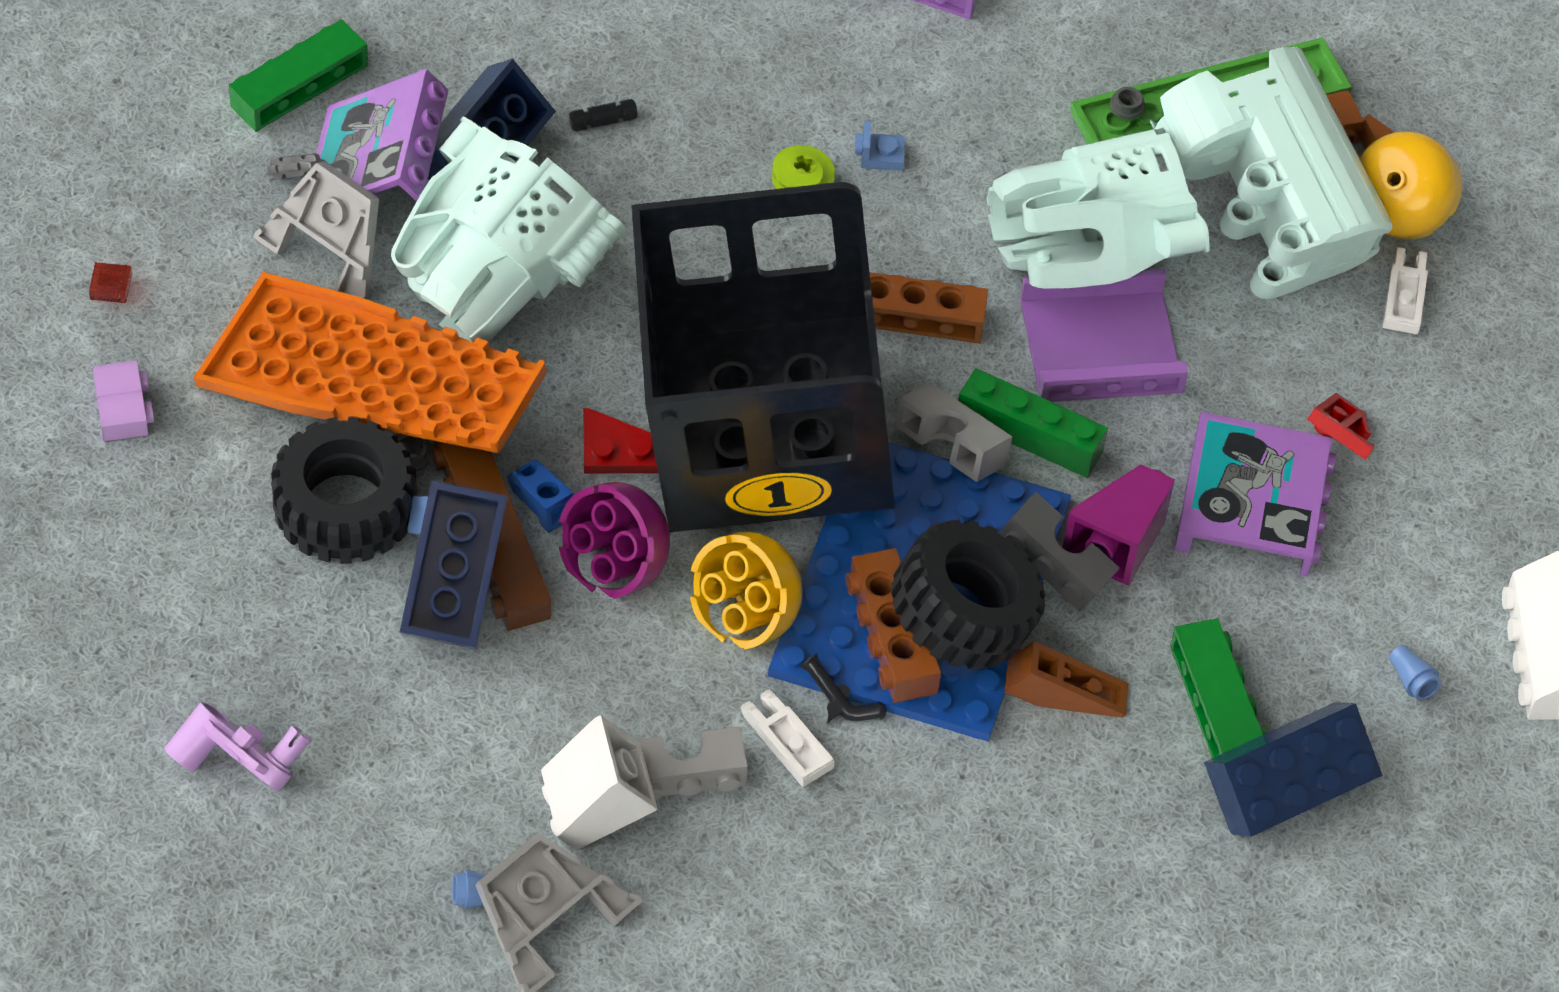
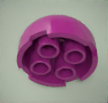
M608 482L580 490L565 505L559 520L560 523H563V546L559 547L560 555L566 570L592 593L596 587H599L606 595L613 597V599L623 597L646 588L660 575L669 556L670 531L662 509L648 493L631 484ZM603 548L606 549L607 552L596 555L591 562L592 575L599 583L607 584L630 577L636 573L637 575L625 587L604 588L596 586L582 576L578 565L579 553L585 554Z

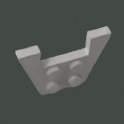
M326 161L317 162L290 192L291 196L281 207H277L270 215L271 219L266 225L260 227L255 232L253 238L274 253L281 254L287 250L294 230L298 227L346 261L335 291L368 300L379 198Z
M536 833L475 885L520 992H537L556 976L529 942L584 896H587L613 926L643 902L635 893H628L613 884L614 880L603 873L599 875L580 863L581 859L539 833Z

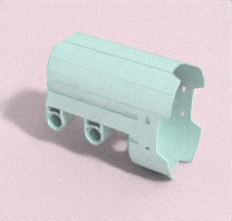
M1281 47L1270 50L1269 68L1226 82H1221L1207 70L1177 84L1160 97L1164 116L1158 123L1150 120L1153 129L1165 127V133H1170L1185 179L1199 180L1229 171L1238 188V196L1229 202L1220 219L1219 225L1223 234L1230 239L1238 240L1261 233L1268 247L1269 256L1260 262L1250 280V288L1255 296L1267 300L1300 290L1308 285L1346 272L1378 253L1380 249L1379 242L1383 234L1389 233L1392 230L1391 219L1302 49L1298 47ZM1273 80H1275V82H1276V83L1271 84V85H1268V84H1267V82H1270V81H1273ZM1237 92V96L1230 98V94ZM1236 214L1243 217L1244 221L1239 220L1234 215ZM1264 275L1273 277L1275 281H1270Z

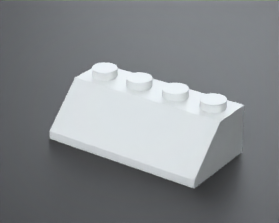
M1559 551L1514 571L1508 587H1504L1502 591V605L1505 610L1509 609L1511 618L1508 620L1507 625L1509 641H1515L1516 647L1513 654V669L1515 673H1520L1522 682L1519 684L1518 699L1521 706H1526L1528 720L1559 719Z

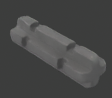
M317 153L276 157L270 160V166H267V171L272 173L275 179L305 176L317 162L325 160L320 159Z

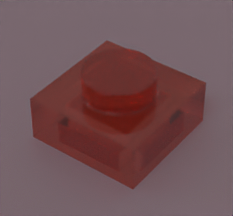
M95 262L89 287L90 300L126 303L132 279V267L130 265Z

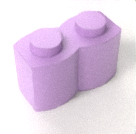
M137 360L92 366L103 441L147 436V424L154 423L151 401L144 402L142 393H149L146 370L139 371Z

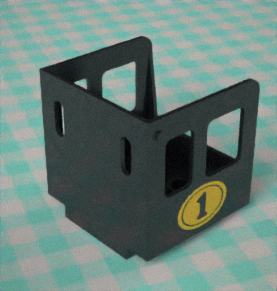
M835 182L631 205L645 406L670 533L894 509L895 503L860 189L851 183ZM814 214H826L831 217L836 259L832 263L772 271L761 270L758 267L752 228L754 223L760 220ZM713 225L723 227L726 230L731 272L717 277L689 280L678 278L675 271L670 233L674 230Z

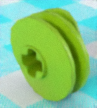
M807 145L786 147L778 152L773 160L772 184L776 189L834 183L835 167L831 159L817 148Z

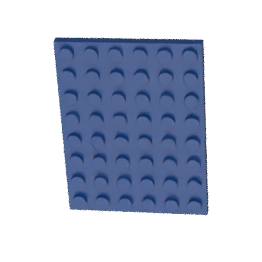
M888 442L895 508L826 516L802 579L803 593L799 613L791 627L779 639L768 668V676L822 692L809 673L799 667L817 653L820 664L836 685L843 684L849 688L848 700L863 705L875 704L879 701L886 706L887 712L989 742L1005 695L1008 661L992 668H985L984 666L982 669H968L967 665L963 664L961 667H956L948 664L949 660L941 657L938 660L936 658L941 671L938 694L893 703L889 689L883 690L878 673L880 664L878 658H872L867 643L869 633L866 626L861 627L856 611L858 602L856 596H850L847 590L845 575L850 573L852 557L896 548L902 562L918 537L927 531L929 527L937 523L960 520L963 524L965 521L971 520L979 522L981 527L985 528V526L989 525L998 529V533L1035 491L1063 516L1055 527V538L1057 541L1070 504L1071 494L995 472L976 482L949 464L950 459ZM1041 577L1039 582H1043L1044 578ZM952 582L954 587L967 599L985 606L969 589ZM897 656V657L902 658V659H906V658H907V657H905V656Z

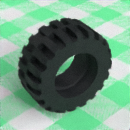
M338 417L326 419V423L321 425L315 422L306 426V432L303 434L300 431L296 432L288 439L289 446L285 444L281 447L271 472L273 510L275 511V520L278 528L284 530V537L290 544L295 545L298 542L299 551L308 556H311L313 552L317 553L318 560L330 562L331 558L340 559V564L352 563V558L361 557L362 562L373 559L374 552L378 550L381 554H384L393 548V539L400 542L406 536L413 496H417L416 467L414 460L410 458V451L406 444L403 442L398 443V436L392 431L386 429L383 432L380 424L368 421L367 424L361 423L360 418L348 417V421H338ZM339 475L362 477L377 487V490L368 498L352 504L329 503L311 492L324 480Z
M960 520L945 521V523H937L923 532L894 573V580L891 583L892 598H894L893 606L896 615H901L900 624L906 632L910 631L913 634V641L919 647L925 646L931 651L930 655L938 660L941 657L949 660L948 664L956 667H961L964 664L967 665L968 669H982L984 666L985 668H992L1010 660L1040 622V617L1045 609V591L1043 582H1039L1041 577L1036 565H1031L1029 562L1030 556L1024 549L1020 551L1014 545L1016 541L1008 535L1006 537L1001 536L997 533L998 529L989 525L984 528L979 526V522L967 520L963 524ZM952 582L969 589L985 606L967 599L954 587Z

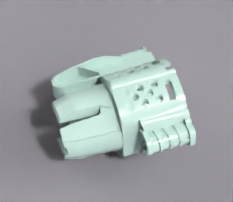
M462 117L459 126L439 148L440 153L449 164L434 175L422 191L392 248L391 257L399 272L403 276L408 277V284L414 295L420 301L430 303L446 315L439 324L442 328L448 327L457 330L459 337L472 342L476 338L489 342L532 297L545 299L560 281L566 282L568 280L575 286L581 287L588 274L595 270L594 267L597 263L604 259L606 252L613 248L617 239L622 240L628 232L620 220L611 215L576 180L548 157L539 167L533 163L534 157L538 154L536 149H532L518 141L502 139L484 126L481 128L466 117ZM508 155L515 156L519 158V160L516 162ZM552 180L573 197L569 203L548 187Z
M1165 127L1067 149L1062 155V160L1014 169L994 180L993 186L988 189L987 205L991 209L988 220L993 241L1016 243L998 248L1002 260L1008 269L1028 271L1029 283L1037 288H1077L1112 284L1129 279L1163 259L1184 256L1185 254L1200 251L1208 253L1210 250L1207 224L1197 212V201L1189 193L1178 153L1171 140L1170 133H1165ZM1162 153L1168 171H1160L1155 154Z

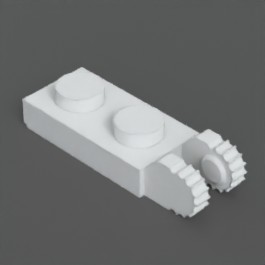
M1397 247L1389 277L1382 328L1418 335L1428 271L1425 270L1427 252L1419 251L1415 260V268L1403 266L1406 259L1405 248Z
M766 690L760 695L763 706L772 715L767 719L750 701L741 705L742 707L740 708L744 718L802 787L834 769L835 761L793 710L789 706L786 707L775 696V693Z

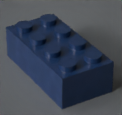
M513 58L488 66L441 122L428 175L429 181L449 164L440 153L439 148L459 126L462 117H466L481 128L484 126L502 139L518 141L528 146L556 112ZM508 155L510 158H512V159L515 160V161L518 159V158L515 157V156Z
M431 481L399 631L400 634L476 650L508 496Z
M1334 702L1204 762L1230 833L1232 835L1249 837L1382 776L1356 703Z

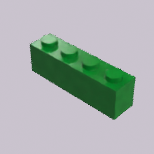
M342 19L330 26H326L317 34L303 42L296 43L286 52L274 59L267 60L262 66L246 75L238 77L229 84L230 107L257 132L367 67V43Z
M978 368L974 369L959 393V402L1011 435V444L1083 477H1089L1104 451L1108 427Z
M1215 618L1175 626L1170 648L1211 757L1214 758L1266 734L1267 730L1264 726H1259L1256 718L1257 707L1255 699L1251 694H1247L1244 687L1245 677L1243 668L1240 663H1235L1231 637L1227 631L1223 632L1219 619Z

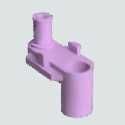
M201 701L164 749L180 765L195 772L218 744L265 784L277 791H281L293 776L291 764L304 748L310 744L312 739L305 733L300 735L293 744L303 730L295 725H291L272 751L266 750L259 744L265 735L256 726L249 723L246 728L242 726L239 728L215 707Z

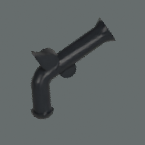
M817 653L799 666L809 673L829 700L826 706L828 711L827 723L839 714L850 721L882 720L885 718L887 709L882 702L878 701L875 704L859 706L851 705L847 699L850 694L849 688L843 684L836 685L820 664Z

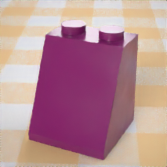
M1140 464L1072 508L1068 516L1062 548L1070 553H1081L1093 543L1120 567L1112 576V579L1129 586L1166 521L1175 479L1167 476L1162 471Z

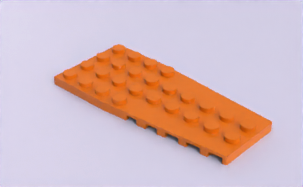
M262 272L193 378L198 388L294 414L325 420L338 417V421H348V417L360 418L361 423L367 424L368 421L380 424L382 431L389 429L397 434L499 453L546 376L547 369L544 360L540 359L536 364L522 359L518 351L508 348L504 353L490 348L489 342L476 338L472 342L459 337L457 330L444 327L440 331L429 327L425 319L412 316L410 320L398 315L396 309L379 303Z

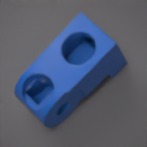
M536 459L508 474V482L512 491L539 517L540 525L548 533L563 525V523L559 522L561 513L570 498L574 496L573 492Z

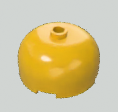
M1394 132L1374 141L1360 156L1359 159L1393 225L1391 232L1386 233V235L1404 240H1414L1429 236L1434 233L1433 231L1442 226L1450 216H1453L1457 210L1462 195L1460 167L1449 150L1439 141L1418 132ZM1400 182V183H1399L1398 185H1396V186H1392V184H1391V183Z
M739 532L710 541L697 554L691 567V572H694V596H690L691 605L697 620L722 643L729 636L722 634L713 626L709 616L710 603L716 604L734 598L737 599V603L726 606L722 613L723 625L732 634H740L757 629L770 622L767 629L758 637H729L740 648L750 649L774 641L791 627L801 607L802 580L794 559L780 543L760 533Z

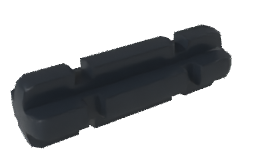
M633 99L619 101V105L612 102L588 107L586 112L583 109L573 110L569 113V124L571 129L576 132L587 129V125L595 128L619 123L621 118L623 121L633 120L637 118V106Z

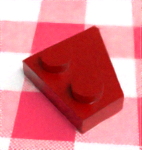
M1337 393L1316 406L1307 419L1315 425L1314 428L1319 434L1336 439L1365 460L1375 447L1373 443L1367 441L1371 435V430L1367 425L1366 413Z
M583 408L584 474L658 473L650 432L593 409Z

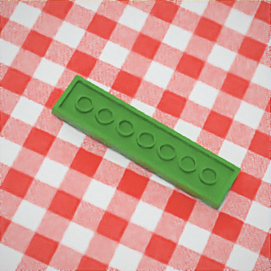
M1323 37L1287 46L1302 49L1326 95L1348 90L1351 93L1352 86ZM1270 51L1131 86L1139 90L1145 100L1143 114L1133 120L1121 119L1112 113L1110 100L1117 90L1071 102L1070 113L1087 144L1153 130L1150 120L1158 123L1164 116L1160 97L1168 90L1192 76L1207 70L1221 82H1226L1269 68ZM1275 80L1267 82L1268 85L1276 83ZM1236 92V93L1230 94L1229 96H1230V98H1231V97L1237 96L1238 94H1237V92Z

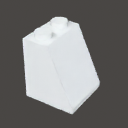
M601 715L594 718L541 769L545 784L542 787V792L545 800L550 805L553 819L550 821L552 831L560 841L563 840L576 849H581L658 810L641 743Z

